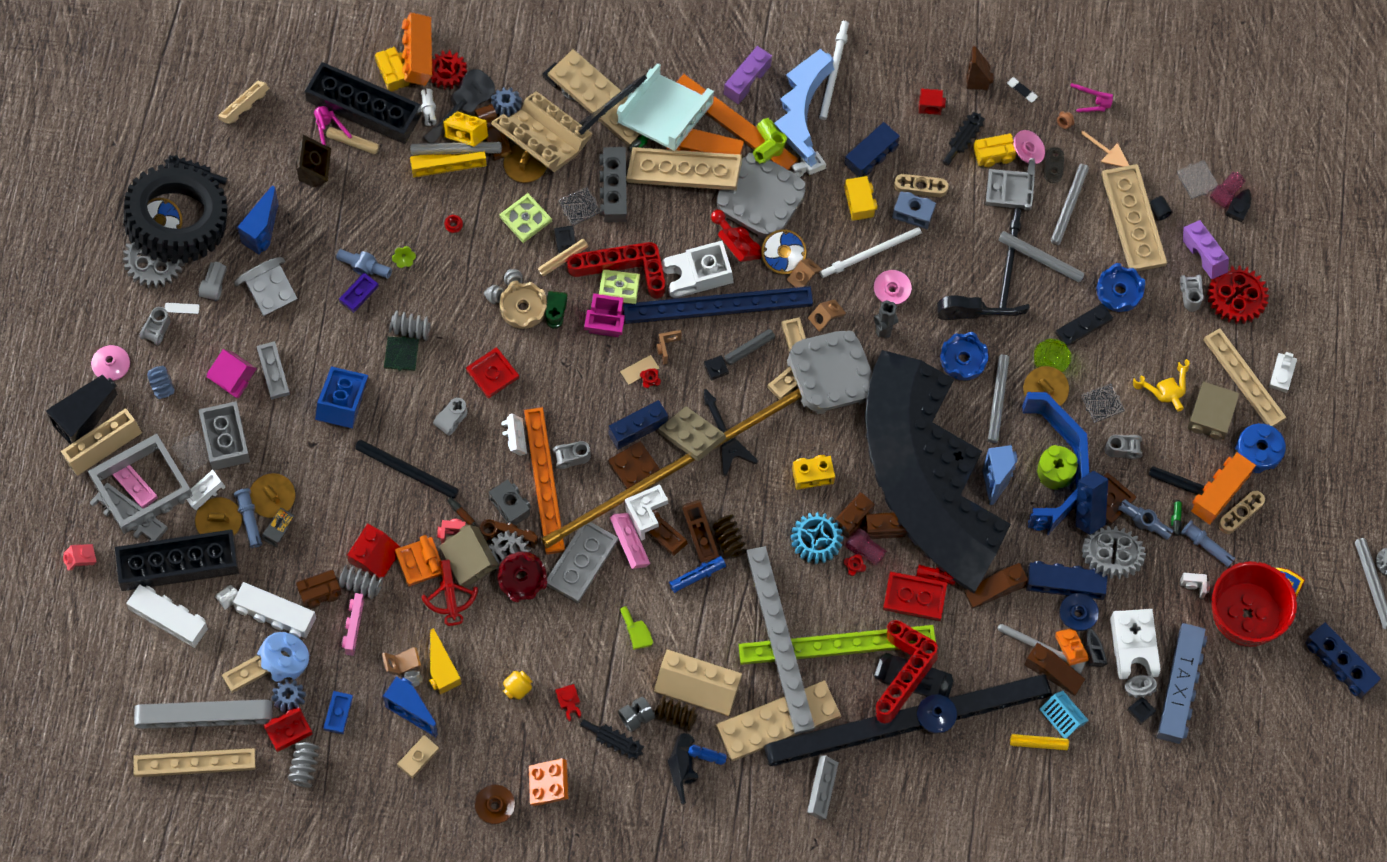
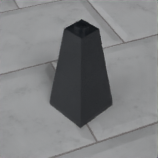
M103 374L46 410L52 426L71 445L95 428L118 395L115 389L117 385L111 378L107 379Z

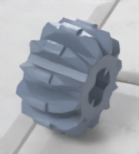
M503 86L502 91L496 90V95L491 97V104L494 106L496 114H500V116L505 114L507 117H510V114L514 115L517 111L521 110L522 98L519 97L518 91L513 92L512 88L506 90Z
M157 366L148 371L147 375L150 385L158 399L169 397L174 393L175 389L166 367Z
M286 679L284 685L278 682L279 689L273 688L275 695L271 698L272 701H275V708L281 707V712H285L286 709L288 711L292 708L297 709L299 708L298 704L302 705L305 703L303 698L306 696V693L302 691V685H297L296 680L289 684V680ZM287 694H291L290 699H286Z

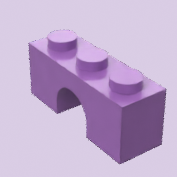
M757 46L725 83L724 95L739 105L749 93L750 86L755 78L761 79L771 67L772 55Z
M1199 220L1185 226L1183 242L1192 254L1199 252L1202 259V267L1209 277L1214 279L1227 273L1229 258L1203 223Z

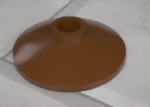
M501 785L484 787L475 799L477 815L489 824L505 822L511 817L515 809V800L512 793ZM496 803L499 805V807L497 809H492V804Z

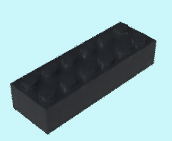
M321 62L305 89L306 102L318 107L325 106L328 108V111H333L336 115L403 144H406L422 116L421 104L324 62Z
M232 529L115 547L118 583L121 591L137 589L139 584L143 587H154L239 574L235 536Z

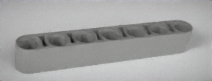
M272 701L141 704L134 707V727L139 729L267 724L272 719Z

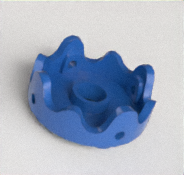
M1115 263L1100 275L1096 288L1098 298L1106 308L1112 311H1130L1140 303L1143 297L1145 280L1139 276L1136 269L1124 268L1121 263ZM1121 286L1125 292L1118 293L1115 288Z
M968 332L967 334L956 333L947 342L943 343L940 354L941 365L945 372L955 379L972 380L983 373L988 362L987 346L979 341L974 332ZM962 354L967 355L969 360L962 362L959 356Z
M1258 423L1243 430L1238 438L1235 449L1239 454L1256 465L1253 470L1254 473H1261L1264 470L1274 469L1278 466L1284 457L1286 444L1282 434L1276 428L1268 424ZM1257 443H1264L1267 449L1260 450L1257 447Z

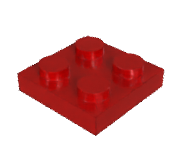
M497 347L466 367L467 373L488 399L519 379L518 373Z

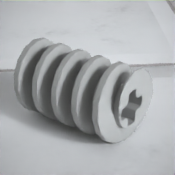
M396 310L390 322L389 333L394 329V334L396 335L401 331L402 336H406L409 333V337L413 338L416 334L417 339H421L423 336L424 340L427 341L431 323L428 322V317L421 321L420 315L417 316L416 320H414L413 314L406 318V312H403L401 317H399V313Z
M346 564L340 575L339 586L341 588L346 586V589L349 591L353 589L354 593L361 591L363 596L368 594L370 599L376 597L380 592L384 577L377 581L376 574L369 578V571L362 575L361 568L354 572L355 566L348 570Z
M297 743L295 745L297 751L293 753L295 759L291 761L293 766L290 767L292 774L288 775V780L297 786L310 788L312 784L308 783L307 780H313L314 777L309 775V772L316 771L311 765L317 764L313 757H319V754L314 752V750H318L320 747L311 743Z

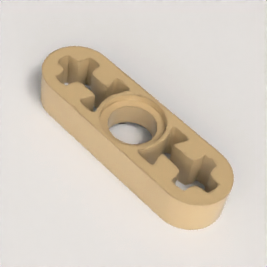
M900 174L895 178L894 188L898 192H910L914 195L943 197L947 194L948 183L942 178ZM901 181H905V186H901ZM923 182L926 184V188L918 189L916 184ZM938 185H942L941 191L938 190Z
M1259 491L1250 492L1221 518L1219 529L1225 534L1233 533L1263 506L1265 502L1264 495ZM1258 498V503L1255 502L1250 508L1249 504L1252 499ZM1237 509H1245L1247 515L1245 517L1239 516ZM1232 518H1234L1235 520L1233 521L1232 525L1226 527L1225 523H1228L1232 520Z

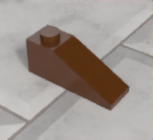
M975 46L972 47L967 69L966 89L988 90L990 83L993 84L994 73L990 72L991 65Z
M701 499L682 505L700 562L719 557Z
M1018 563L981 581L975 593L968 589L964 592L972 609L1025 588L1028 578L1021 564Z
M1038 642L1025 662L1026 667L1039 675H1046L1049 681L1074 696L1085 681V678L1058 655Z

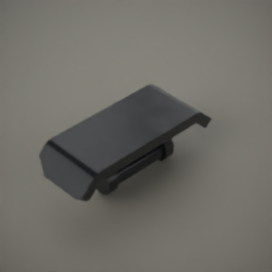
M885 653L880 657L875 678L882 683L890 685L908 660ZM916 665V666H914V667H915V668H921L922 666ZM931 667L913 693L925 697L943 695L949 698L954 683L953 676L950 673ZM904 680L903 682L909 683V682H911V681H910V680Z

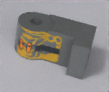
M280 508L268 528L264 531L262 540L277 548L295 515Z

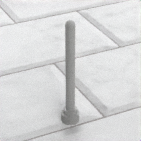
M1004 624L998 626L1000 632L1032 647L1038 642L1068 663L1063 652ZM1086 662L1074 664L1071 667L1081 674Z

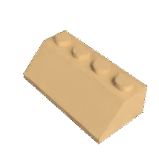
M667 649L654 692L729 716L741 683L742 673Z

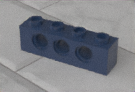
M1326 622L1307 638L1305 644L1308 650L1316 654L1321 659L1322 664L1330 668L1335 673V677L1349 687V691L1354 696L1362 699L1381 680ZM1323 645H1329L1332 651L1326 650ZM1337 659H1343L1346 665H1341ZM1351 673L1358 674L1360 679L1353 678Z

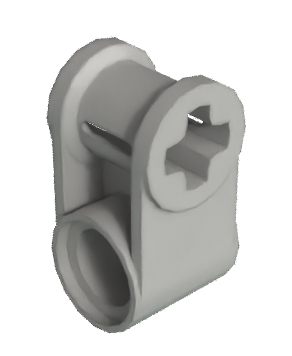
M1200 274L1196 277L1181 275L1180 287L1184 307L1191 312L1197 311L1203 300L1202 277Z
M156 307L151 311L147 322L141 329L140 339H147L154 342L157 346L160 345L171 322L165 308ZM159 316H165L162 320H156Z
M461 398L452 399L444 410L436 416L433 424L450 436L467 416L465 401Z
M1112 435L1105 445V453L1109 457L1141 458L1140 442L1142 437L1139 435ZM1111 444H1116L1118 448H1113Z
M584 441L558 445L553 448V453L556 454V467L558 469L585 464L591 458L589 444ZM580 450L586 451L584 455L577 454Z

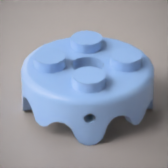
M277 632L269 635L257 653L258 656H261V667L268 670L272 674V679L276 682L288 677L295 680L304 672L309 663V652L306 645L297 636L287 632ZM281 651L287 652L290 657L283 656Z

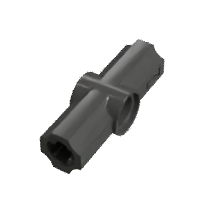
M883 301L879 314L874 316L875 332L878 337L885 339L890 337L893 325L898 323L896 315L897 306L894 302Z

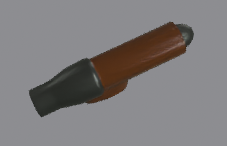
M450 497L447 502L468 525L476 526L475 520L458 502Z

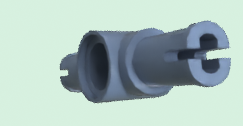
M340 249L337 253L336 259L350 264L359 275L363 273L367 275L376 274L386 279H389L391 276L392 268L379 264L376 258L368 252L362 251L360 254H353Z
M1126 499L1120 503L1121 506L1118 507V510L1132 517L1136 527L1147 529L1150 532L1154 531L1166 540L1170 538V533L1173 532V529L1160 522V519L1157 518L1153 510L1138 508L1126 501ZM1143 515L1148 518V524L1143 521Z

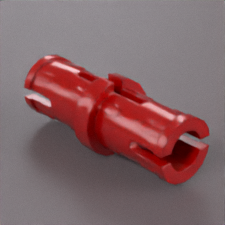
M919 564L917 577L947 582L952 585L955 584V581L952 580L953 577L946 571L943 572L938 567L935 569Z

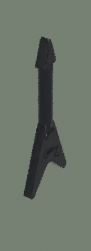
M644 74L614 96L604 106L578 122L582 125L578 132L583 135L608 110L639 87L647 79V76Z
M704 389V404L709 407L718 429L724 433L727 431V428L715 404L716 398L707 389ZM735 437L721 445L724 476H727L734 458L738 457L753 464L758 462Z

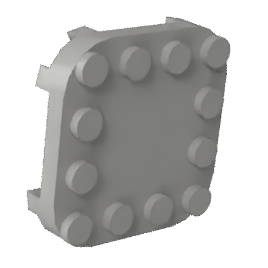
M749 153L742 159L737 190L720 189L717 196V208L725 213V220L729 218L758 234L759 239L765 240L772 232L784 229L799 205L803 203L805 182L795 173L771 160H768L766 163H758L753 153Z
M836 331L803 339L792 346L787 364L788 367L791 366L804 407L807 406L811 410L817 411V414H825L827 410L855 403L860 405L866 402L872 371L862 345L854 332Z

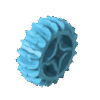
M818 512L815 514V517L809 513L808 519L802 516L801 522L796 521V527L792 528V547H797L795 553H801V559L808 557V563L811 562V559H815V564H818L819 559L825 563L826 557L832 560L833 554L838 555V549L842 548L840 543L843 541V536H841L842 529H837L838 523H833V517L826 519V513L823 514V517H819ZM812 526H817V528L815 529H807ZM824 528L829 531L832 539L823 532ZM820 532V534H819V537H820V538H818V540H816V543L814 544V541H815L814 538H816V536H817L818 533ZM802 538H805V541L810 543V548L803 543ZM819 547H827L823 550H817Z

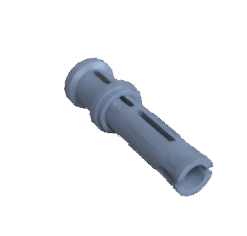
M248 488L234 492V497L237 498L239 505L238 512L243 516L250 548H254V545L257 548L262 546L253 512L255 511V505L252 504L250 497L251 490Z
M1190 520L1181 531V534H1185L1193 540L1194 545L1202 546L1228 568L1235 560V557L1206 536V531L1200 530L1193 524L1194 521Z

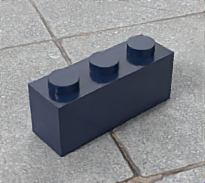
M883 122L845 156L844 165L857 177L869 175L877 163L881 164L890 151L894 152L898 148L900 135Z
M658 400L609 425L608 435L617 450L660 428L668 421V414Z
M1095 471L1078 480L1076 527L1089 535L1106 525L1108 479Z

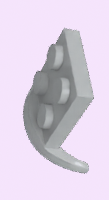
M1029 159L1028 172L989 169L986 205L1031 210L1034 191L1035 159Z
M283 257L268 260L248 270L234 281L236 287L246 282L263 317L298 299L280 264L286 262Z

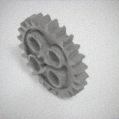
M135 242L132 245L126 244L128 250L123 251L124 256H126L123 258V263H127L124 265V268L129 270L128 276L134 275L133 281L140 280V286L146 282L147 288H150L151 284H154L155 288H157L158 283L165 287V281L172 284L171 277L178 279L176 272L182 273L180 266L185 265L181 259H178L177 264H172V259L169 258L167 260H171L170 262H161L162 257L158 256L157 260H151V253L149 252L147 256L144 255L142 248L139 250L135 248ZM140 263L148 264L145 268L138 267ZM159 266H165L166 270L158 271L157 268Z
M1107 526L1106 530L1100 528L1099 532L1096 531L1091 535H1087L1082 547V557L1086 558L1085 564L1090 563V569L1096 568V574L1100 571L1103 572L1102 577L1109 574L1110 579L1114 575L1118 579L1121 578V575L1128 578L1129 573L1135 575V571H1140L1141 566H1143L1146 553H1144L1145 547H1142V541H1137L1138 536H1131L1132 531L1125 533V528L1119 531L1117 526L1114 527V530ZM1114 541H1116V548H1115V555H1114V556H1115V559H1114V564H1112V563H1111V558H1112V553H1113V548H1112V547H1113Z

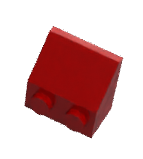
M367 523L347 554L348 563L359 569L361 568L364 572L369 571L371 576L376 574V578L380 579L386 576L397 559L395 549L400 548V546L383 531Z

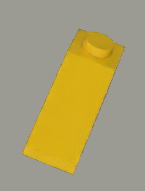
M433 628L430 630L431 679L429 682L433 690H438L441 695L461 685V678Z

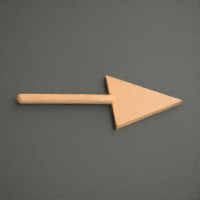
M1081 132L1082 135L1108 153L1102 159V163L1119 167L1130 166L1118 143L1110 151L1086 132Z

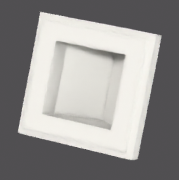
M229 585L217 593L215 597L226 610L233 605L238 591L232 585Z

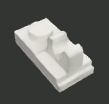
M1292 353L1278 354L1269 388L1285 393L1288 392L1297 358H1294Z
M509 414L507 420L501 423L502 426L508 427V430L502 433L504 436L509 437L508 446L511 452L519 456L527 454L523 418L515 414Z
M212 470L191 488L193 496L188 498L187 501L192 508L197 510L212 495H218L216 491L220 488L224 489L225 485L216 472Z

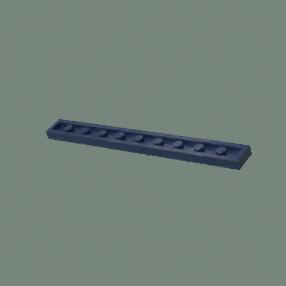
M811 286L636 302V304L625 303L623 308L625 324L811 307L813 306Z

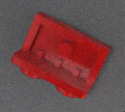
M300 707L291 709L285 715L273 718L264 725L277 752L313 735Z

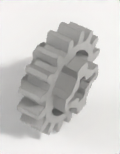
M507 530L505 534L501 532L498 534V538L494 537L492 539L494 544H490L489 548L492 549L491 552L499 566L509 556V552L506 551L508 548H510V553L531 551L530 548H526L529 542L522 541L523 535L517 537L516 531L511 535L510 531ZM503 540H508V542L506 543V545H505V544H500V543H501Z

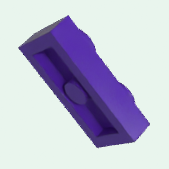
M363 273L339 298V302L354 313L379 285L366 273Z

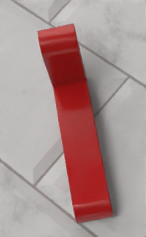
M653 242L571 255L567 260L568 273L573 277L599 274L603 270L617 271L643 266L649 295L654 299H659L665 293V279L657 245ZM646 252H653L654 254L647 255ZM634 255L635 258H628L627 256ZM610 258H616L617 260H616V261H610L609 259H610ZM591 261H598L599 263H598V264H591L590 262H591ZM573 264L580 265L579 267H572ZM652 268H654V269H657L658 271H656V272H650L649 270L652 269ZM658 285V286H660L661 288H660V289H654L653 286Z
M893 620L888 623L887 639L892 645L911 655V658L876 704V718L881 723H889L894 719L938 658V645L934 640L899 620ZM909 641H916V643L911 644ZM920 665V666H922V667H921V668H915L914 666ZM904 680H910L911 682L905 683V682H903V681H904ZM897 694L900 695V697L895 698L892 697V695ZM887 709L889 712L884 713L881 710Z

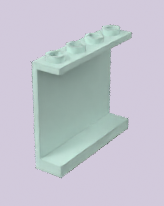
M657 63L653 69L648 71L647 79L634 92L629 94L624 104L619 106L617 110L618 123L675 151L713 104L714 91L707 88L701 95L660 75V64Z

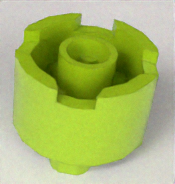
M1050 446L1041 455L1038 463L1037 473L1041 480L1040 482L1047 488L1054 490L1069 486L1077 471V456L1066 447Z

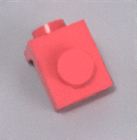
M460 519L442 520V527H438L437 538H441V544L444 543L446 534L456 535L460 532V528L466 525V522Z
M93 544L71 545L63 555V561L67 566V570H73L75 566L94 565L97 561Z

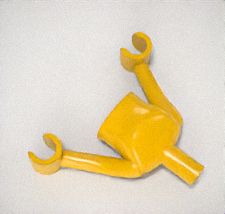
M1186 359L1185 366L1178 362L1177 369L1180 372V387L1174 378H1168L1159 382L1156 385L1157 388L1145 382L1144 376H1140V382L1133 378V387L1136 389L1145 387L1159 401L1163 403L1172 402L1177 412H1180L1184 407L1179 398L1185 395L1186 372L1189 369L1190 362Z

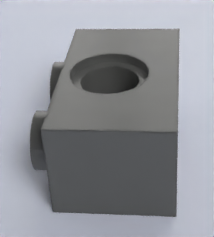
M507 479L489 491V499L507 523L517 525L530 516L531 505L526 498H521L518 487L514 483L511 484ZM509 500H514L516 502L514 505L506 504V502Z

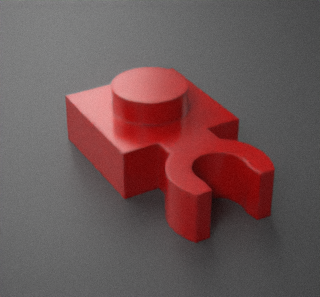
M572 684L556 689L555 693L561 710L567 708V720L571 721L570 714L573 712L578 715V718H581V711L576 707V705L580 704L575 685Z

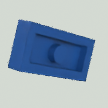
M333 691L324 724V731L344 734L353 695Z

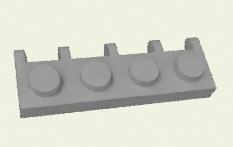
M109 483L104 485L123 520L143 509ZM98 492L90 504L94 507L100 502L106 507L103 514L109 516L111 512ZM155 518L149 523H143L138 526L133 536L139 538L143 534L150 539L149 542L157 541L168 530V527Z

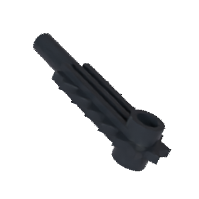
M972 112L971 115H967L968 121H963L964 126L959 127L960 132H955L956 138H951L949 145L952 149L942 161L946 166H949L957 153H964L968 149L967 144H972L971 138H976L975 133L980 132L979 127H984L983 121L985 118L981 117V113Z
M169 155V158L164 160L166 163L164 168H168V163H174V168H179V164H184V169H188L189 165L195 167L194 172H198L201 169L204 171V177L210 174L212 181L217 180L218 183L224 185L227 183L228 178L211 173L210 167H206V164L200 166L199 162L194 164L192 159L186 161L185 157L179 159L178 155Z
M585 719L582 720L580 726L596 734V741H600L601 745L607 743V747H614L615 752L621 750V755L628 754V759L635 758L637 760L639 756L643 755L642 750L644 746L640 745L639 740L634 742L633 737L626 738V733L620 735L619 729L612 731V725L608 727L605 724L600 728Z

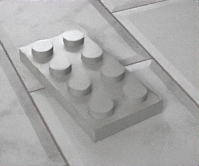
M592 522L579 528L549 574L547 586L579 603L619 541V538Z

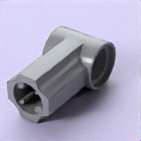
M216 261L210 263L206 278L202 280L199 287V297L219 300L222 292V282L227 270L225 265Z

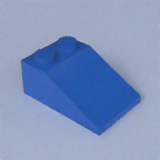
M274 186L269 188L238 226L241 243L258 255L263 250H267L271 243L279 204Z
M331 366L317 402L315 420L353 429L368 375Z
M396 676L383 695L385 707L436 738L438 735L436 722L412 686V683L406 678L400 679Z

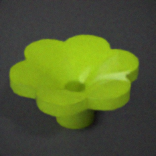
M408 246L396 248L395 254L392 256L393 262L399 268L412 266L413 260L416 258V254Z

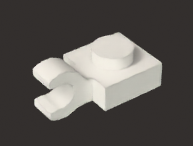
M817 151L815 152L816 164L810 167L801 158V163L792 165L793 173L801 177L807 171L811 175L826 169V163Z

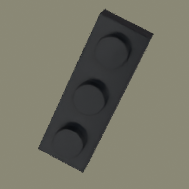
M1103 303L1057 329L1055 334L1067 348L1111 322L1113 317Z

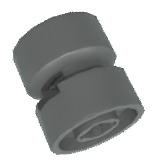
M643 696L632 701V706L626 705L618 710L622 722L630 732L641 727V723L646 724L655 718L650 705Z

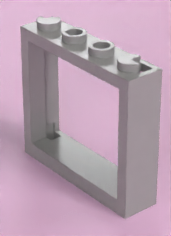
M157 434L88 471L91 480L124 534L132 529L135 531L143 523L153 521L161 513L171 511L177 504L186 503L185 500L193 496L190 487ZM159 449L182 488L123 520L101 480Z

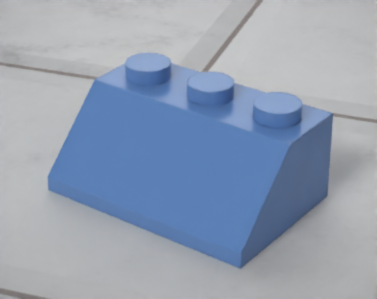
M1011 445L988 449L982 471L990 505H994L1009 484L1010 478L1013 477V470H1015V463H1017V454L1015 451L1013 452Z

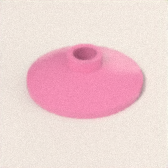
M1022 130L1015 135L1014 147L1023 161L1029 163V159L1034 158L1035 164H1038L1044 159L1045 147L1035 133Z
M884 271L875 280L874 292L881 302L888 300L898 305L909 298L911 282L900 271ZM893 288L895 292H890L889 289Z
M109 345L100 348L94 354L91 366L97 377L103 374L107 379L111 378L115 381L122 378L128 372L130 359L124 349L119 346ZM110 358L113 359L110 363L106 362Z

